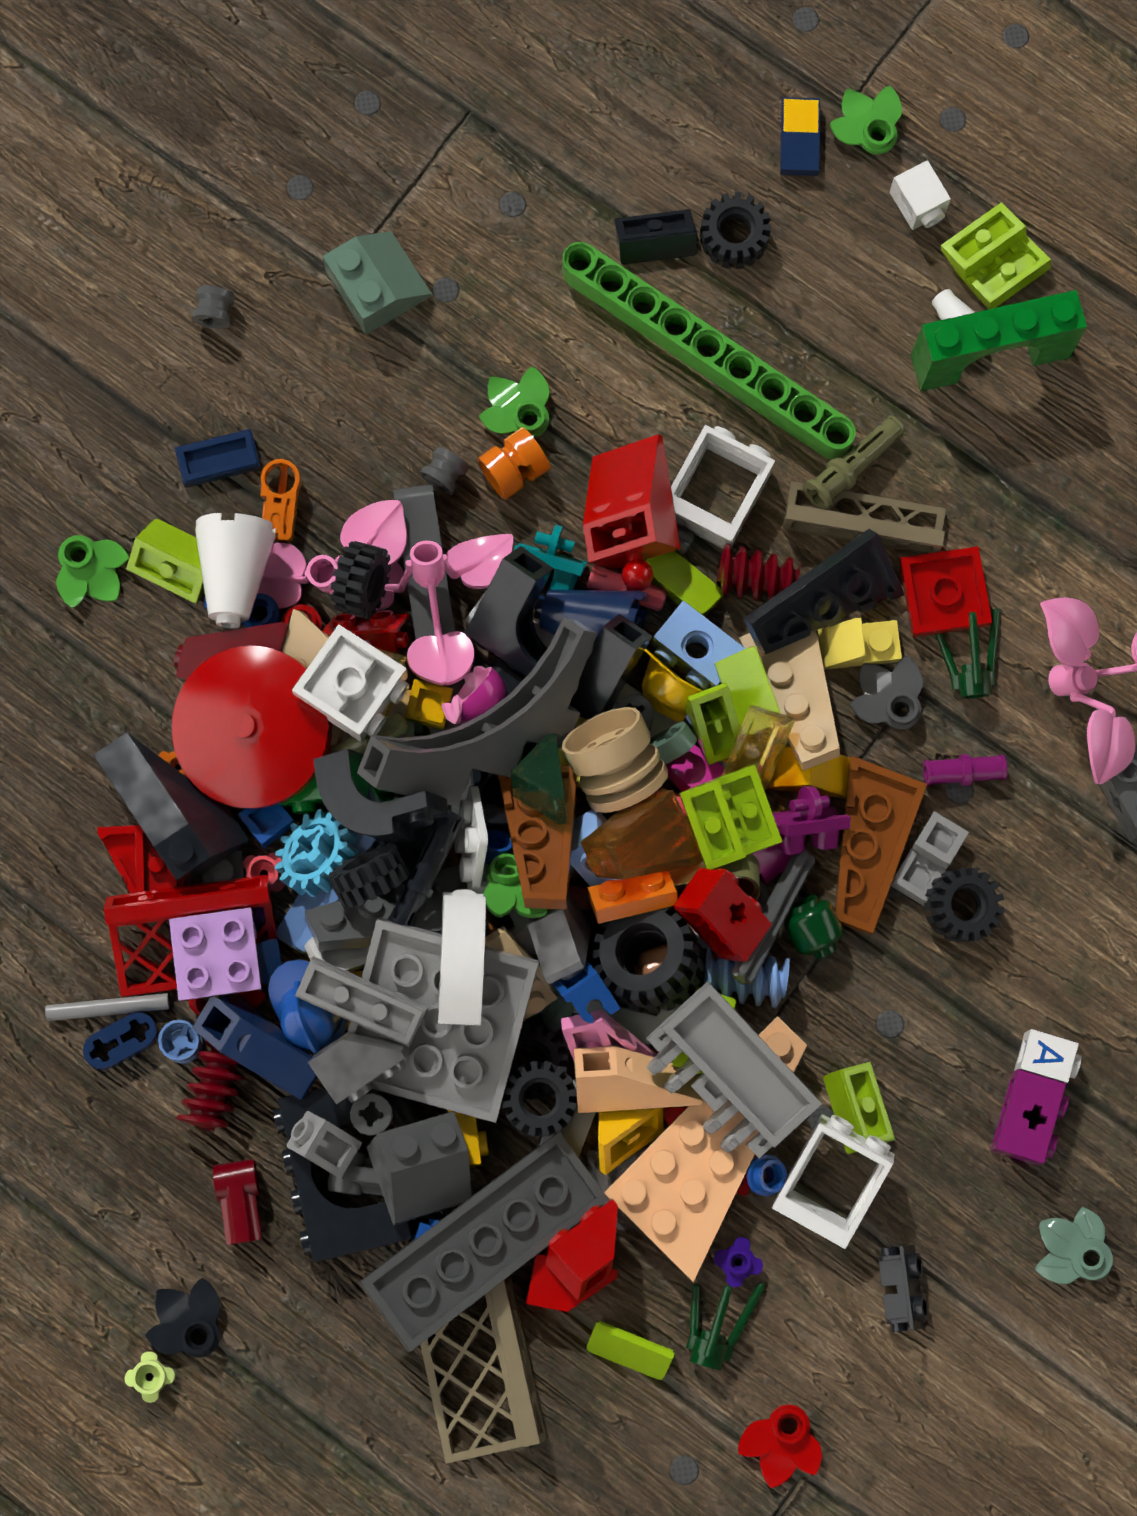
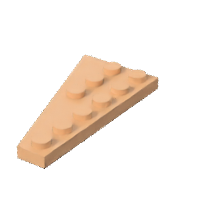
M777 1016L759 1036L794 1072L807 1044ZM703 1098L702 1105L689 1106L604 1192L610 1200L613 1199L618 1204V1208L692 1282H694L755 1155L746 1143L759 1132L756 1129L734 1150L728 1153L721 1148L720 1143L746 1117L738 1111L718 1131L708 1134L704 1130L703 1125L715 1111Z

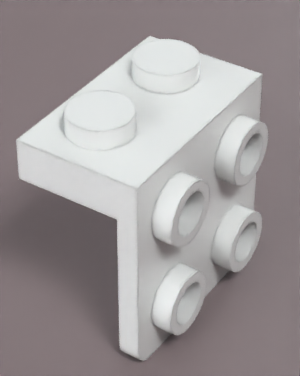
M469 786L467 799H461L459 817H463L465 821L455 837L454 847L456 853L462 854L459 868L461 882H467L468 890L474 891L476 894H483L489 884L486 879L489 865L485 863L488 834L478 786Z

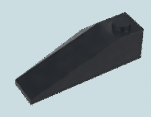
M126 732L93 754L181 886L187 885L250 842L225 805L201 792L189 778Z

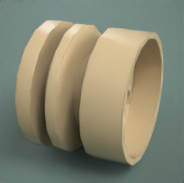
M623 707L596 715L576 727L562 742V751L572 771L577 776H581L579 785L581 790L586 793V800L589 806L595 812L608 813L635 805L651 796L668 778L667 767L660 759L658 749L653 744H649L651 734L641 713L636 708Z

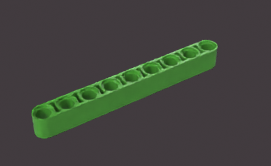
M575 242L565 249L562 259V276L569 286L829 460L842 458L851 450L856 437V428L849 418L593 246L585 242ZM576 260H583L589 264V267L585 270L577 271L570 264ZM614 281L621 288L616 292H608L602 288V285L605 282ZM642 302L650 304L653 310L649 313L641 314L633 307ZM671 324H678L685 329V332L680 335H672L665 328ZM709 345L717 351V354L712 357H705L697 349L701 346ZM734 367H742L748 371L749 376L738 379L730 374V370ZM773 388L782 397L778 400L770 401L763 396L762 391ZM799 410H806L813 415L814 419L810 422H801L795 417L794 413ZM833 431L842 433L845 436L846 442L843 444L831 443L826 435Z

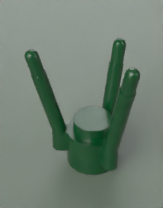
M998 608L992 611L986 668L985 663L980 661L979 634L975 612L969 613L972 664L962 665V673H958L944 634H936L942 656L951 677L952 690H960L961 699L991 696L992 687L996 686L995 663L1000 624V610Z
M763 1282L757 1284L726 1343V1336L720 1334L729 1304L732 1291L731 1286L726 1285L723 1289L711 1331L702 1329L701 1336H699L700 1286L698 1284L692 1286L690 1334L686 1345L687 1349L692 1350L689 1361L708 1368L721 1370L723 1361L731 1360L734 1346L765 1289Z

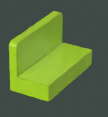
M154 519L135 538L126 569L196 604L204 594L197 539L160 519Z

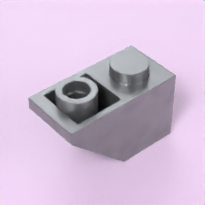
M568 892L567 909H548V913L545 916L529 918L527 924L544 978L548 984L561 978L569 980L578 975L585 967L592 927Z
M347 1032L316 1053L308 1064L336 1104L345 1098H348L352 1103L372 1089L369 1082L382 1074L386 1080L406 1066L403 1059L410 1052V1048L392 1040Z

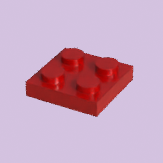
M979 546L900 558L899 566L912 637L969 629L970 612L976 613L978 628L991 626L992 617Z

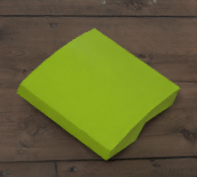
M1002 202L941 245L942 252L955 271L988 309L996 308L1051 269V259L1026 235V226Z
M754 764L679 793L706 869L718 868L745 858L748 854L782 842Z

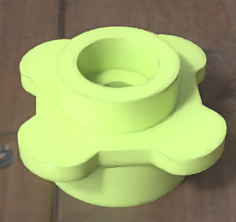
M151 1351L143 1353L141 1355V1362L133 1370H128L125 1374V1383L142 1393V1399L148 1403L158 1400L159 1392L166 1384L173 1383L175 1380L174 1370L163 1366L158 1361L157 1354ZM148 1373H152L154 1375L152 1381H148L146 1379V1375Z

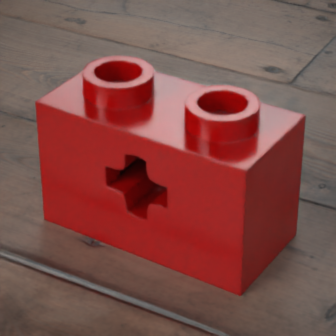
M699 868L673 907L720 959L747 962L772 923L761 912L762 906L755 899L747 896L739 887V880L734 874L722 868L718 870Z

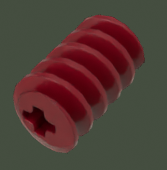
M725 543L716 584L721 582L724 595H727L732 586L736 585L738 598H743L748 589L751 588L754 601L758 602L764 592H768L770 600L799 579L802 562L797 570H795L793 558L788 556L782 566H778L777 555L772 553L766 563H763L760 550H756L751 559L748 560L745 547H740L736 555L732 556L730 544Z
M202 1040L203 1043L211 1048V1051H200L197 1054V1057L206 1064V1067H194L192 1069V1074L198 1077L201 1082L187 1083L186 1088L196 1097L182 1099L181 1104L190 1111V1114L177 1115L176 1120L215 1132V1128H227L229 1126V1123L220 1116V1113L234 1111L235 1107L228 1103L225 1098L226 1096H239L240 1091L230 1083L235 1080H244L245 1075L236 1069V1065H241L240 1063L218 1051L208 1041Z

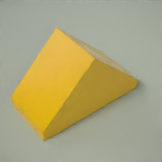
M791 747L771 748L768 765L771 773L767 776L766 789L798 793L800 788L804 786H814L822 796L846 798L850 758L840 755L803 771Z
M663 1108L599 1112L598 1146L600 1172L604 1175L608 1174L664 1132Z

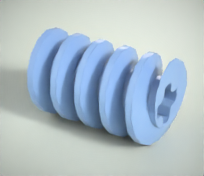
M708 948L703 985L708 981L716 990H721V994L727 997H731L733 992H737L739 1004H744L749 994H753L755 1005L761 1006L765 996H769L772 1008L776 1009L781 999L785 998L789 976V958H786L781 968L778 969L776 958L769 956L764 967L761 966L754 982L742 985L731 975L736 961L729 963V960L720 959L718 956L714 961L711 949Z

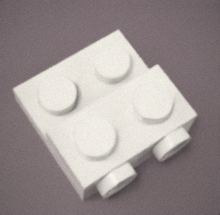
M338 624L296 683L292 693L327 716L331 723L362 742L367 734L371 736L379 733L386 721V717L382 715L383 711L390 701L397 705L406 694L410 684L405 682L408 677L407 668Z

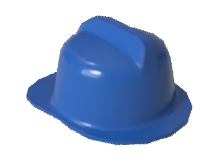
M301 959L287 961L277 967L270 977L268 987L270 1000L281 1023L285 1038L297 1048L311 1050L315 1054L345 1033L347 1020L295 997L309 962Z

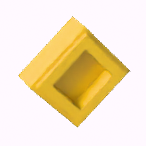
M414 679L404 717L405 720L443 730L446 716L442 710V704L450 703L453 688Z

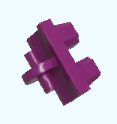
M814 786L800 788L797 799L789 802V811L772 813L782 842L777 844V849L788 855L800 854L804 851L805 835L811 834L810 845L817 849L837 848L839 830L850 828L851 817L848 815L839 816L830 805L829 797L827 795L820 796Z

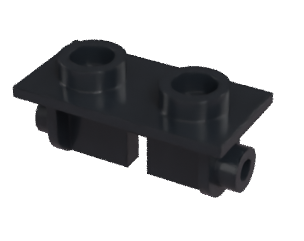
M915 1245L899 1246L900 1255H898L897 1247L881 1248L882 1257H878L882 1286L897 1285L898 1293L883 1295L886 1324H891L892 1332L907 1331V1322H909L910 1331L924 1329L925 1320L929 1317L927 1298L925 1295H921L919 1278L923 1276L921 1255L916 1253Z

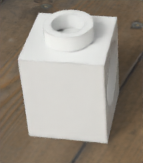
M928 160L894 177L890 188L891 196L912 230L922 225L925 228H929L939 223L945 217L951 198Z

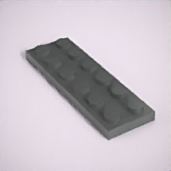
M557 1132L358 1283L407 1352H411L546 1248L553 1236L565 1228L568 1230L572 1228L590 1208L596 1205L600 1206L608 1198L562 1134Z

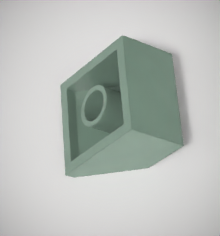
M392 231L356 236L322 256L326 274L365 335L432 297V293Z

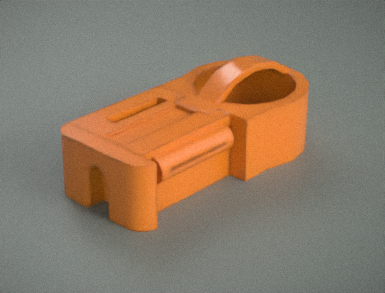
M275 459L267 463L261 473L262 485L260 496L262 499H266L263 502L262 519L268 520L273 524L275 542L290 543L294 538L298 496L302 479L297 467L293 463L285 459ZM280 466L278 492L274 493L269 490L267 478L274 468ZM289 467L295 475V482L290 491L286 492Z

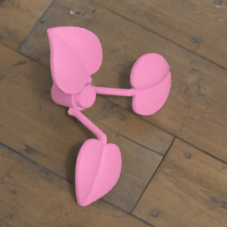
M385 500L370 504L355 512L348 518L342 528L340 535L342 545L349 547L351 541H358L384 548L388 551L387 554L390 555L388 564L392 565L397 562L407 545V528L403 504L398 500ZM273 543L257 594L262 593L272 597L278 604L279 609L289 608L300 601L302 597L301 584L311 582L319 590L332 594L334 590H331V583L335 581L336 576H333L334 569L339 567L337 563L339 556L334 560L327 555H318L307 565L304 555L295 546L288 543ZM394 652L384 653L393 659Z
M512 534L490 535L464 541L452 547L447 554H443L442 548L438 543L434 541H421L411 548V560L405 562V572H403L398 562L391 565V571L387 573V577H390L389 584H386L384 588L386 594L385 597H381L382 604L379 609L376 608V611L386 609L393 603L394 592H404L412 574L415 582L424 588H428L435 636H423L416 639L407 652L409 668L420 679L441 686L445 684L451 685L462 680L471 670L474 662V647L470 638L460 631L442 635L436 586L443 580L446 571L451 579L461 577L463 584L469 588L487 589L502 559L512 552Z
M1064 597L1045 600L1040 605L1046 617L1050 645L1055 657L1061 663V665H1056L1051 669L1049 673V686L1051 691L1057 696H1070L1072 702L1080 701L1098 709L1092 713L1089 719L1087 742L1095 784H1103L1125 770L1131 763L1135 753V735L1130 722L1125 717H1116L1114 707L1083 694H1088L1095 688L1098 677L1137 671V633L1131 645L1132 657L1136 664L1095 670L1087 663H1083L1091 657L1089 648L1094 646L1099 638L1098 621L1093 610L1086 603L1074 598Z

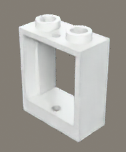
M705 425L671 486L676 522L678 526L722 549L725 543L730 544L731 548L773 471L775 460L771 459L769 452L760 446L750 444L748 447L736 441L734 434L727 429L715 426L713 429ZM707 449L757 474L731 524L681 498Z
M822 1114L791 1168L783 1188L776 1195L772 1209L846 1249L894 1163L895 1154L889 1151L891 1147L883 1140L869 1135L866 1139L852 1131L854 1126L847 1120L836 1115L828 1118ZM824 1134L878 1163L847 1219L793 1190Z

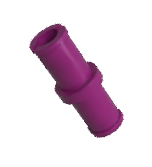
M960 754L958 759L924 760L923 779L927 786L946 783H960L961 786H970L974 781L1006 780L1007 761L1004 754L972 758L968 754Z

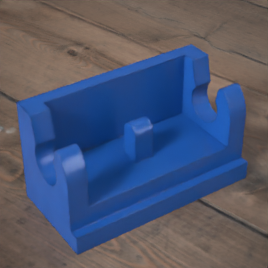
M587 960L585 967L575 977L569 980L561 978L552 983L566 1003L570 1001L581 1018L588 1023L594 1022L591 1013L587 1011V1005L591 1000H599L601 1006L611 1015L621 1009L598 973Z

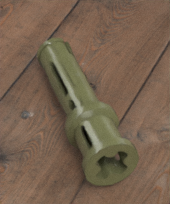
M889 415L842 458L831 459L826 464V469L815 479H809L803 484V491L809 501L818 509L828 510L832 506L834 498L843 490L852 489L856 484L857 476L906 434L904 433L906 431L901 421Z

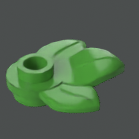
M887 86L878 93L873 101L862 93L846 89L841 105L843 117L830 122V128L835 137L847 145H861L867 152L872 154H884L890 151L897 140L895 125L902 115V105L895 90L891 86ZM880 133L884 139L876 141L871 138V134Z
M530 367L522 376L519 384L505 378L490 377L488 380V398L492 407L479 415V419L490 431L501 435L513 433L524 427L534 438L541 436L549 425V414L545 405L548 401L550 390L544 376L536 368ZM532 415L537 419V422L534 425L527 426L522 420L525 416Z
M82 535L67 538L61 544L58 551V558L62 568L56 578L57 589L64 602L69 607L75 608L87 594L100 601H116L119 598L121 585L115 569L121 567L129 560V556L123 547L108 539L93 542L90 538ZM78 550L86 552V556L81 562L72 560L73 554Z
M501 854L495 857L487 868L486 879L489 884L483 893V897H486L488 910L497 917H503L513 909L519 915L528 918L545 916L548 913V909L525 908L514 855Z

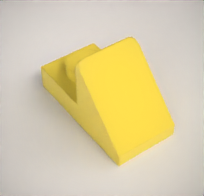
M860 617L838 623L829 628L825 627L817 630L824 670L862 666L864 663L873 665L896 663L902 659L897 620L862 624Z

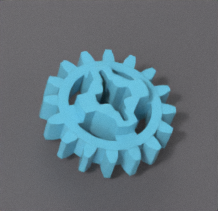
M318 809L314 818L306 813L303 815V824L298 826L292 823L290 825L293 833L290 836L281 837L280 840L285 843L284 849L277 850L275 853L282 860L275 866V870L282 874L279 879L301 896L306 892L310 896L316 897L319 888L326 893L330 892L331 882L328 878L329 873L337 866L343 865L342 863L347 859L349 860V857H354L358 854V850L351 846L359 840L358 836L352 830L339 823L330 812L326 814L321 809Z

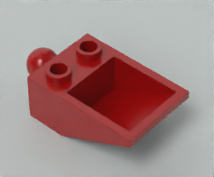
M660 434L593 456L583 519L588 562L612 570L623 567L622 580L629 589L635 591L646 589L653 581V569L645 560L681 549L663 436Z

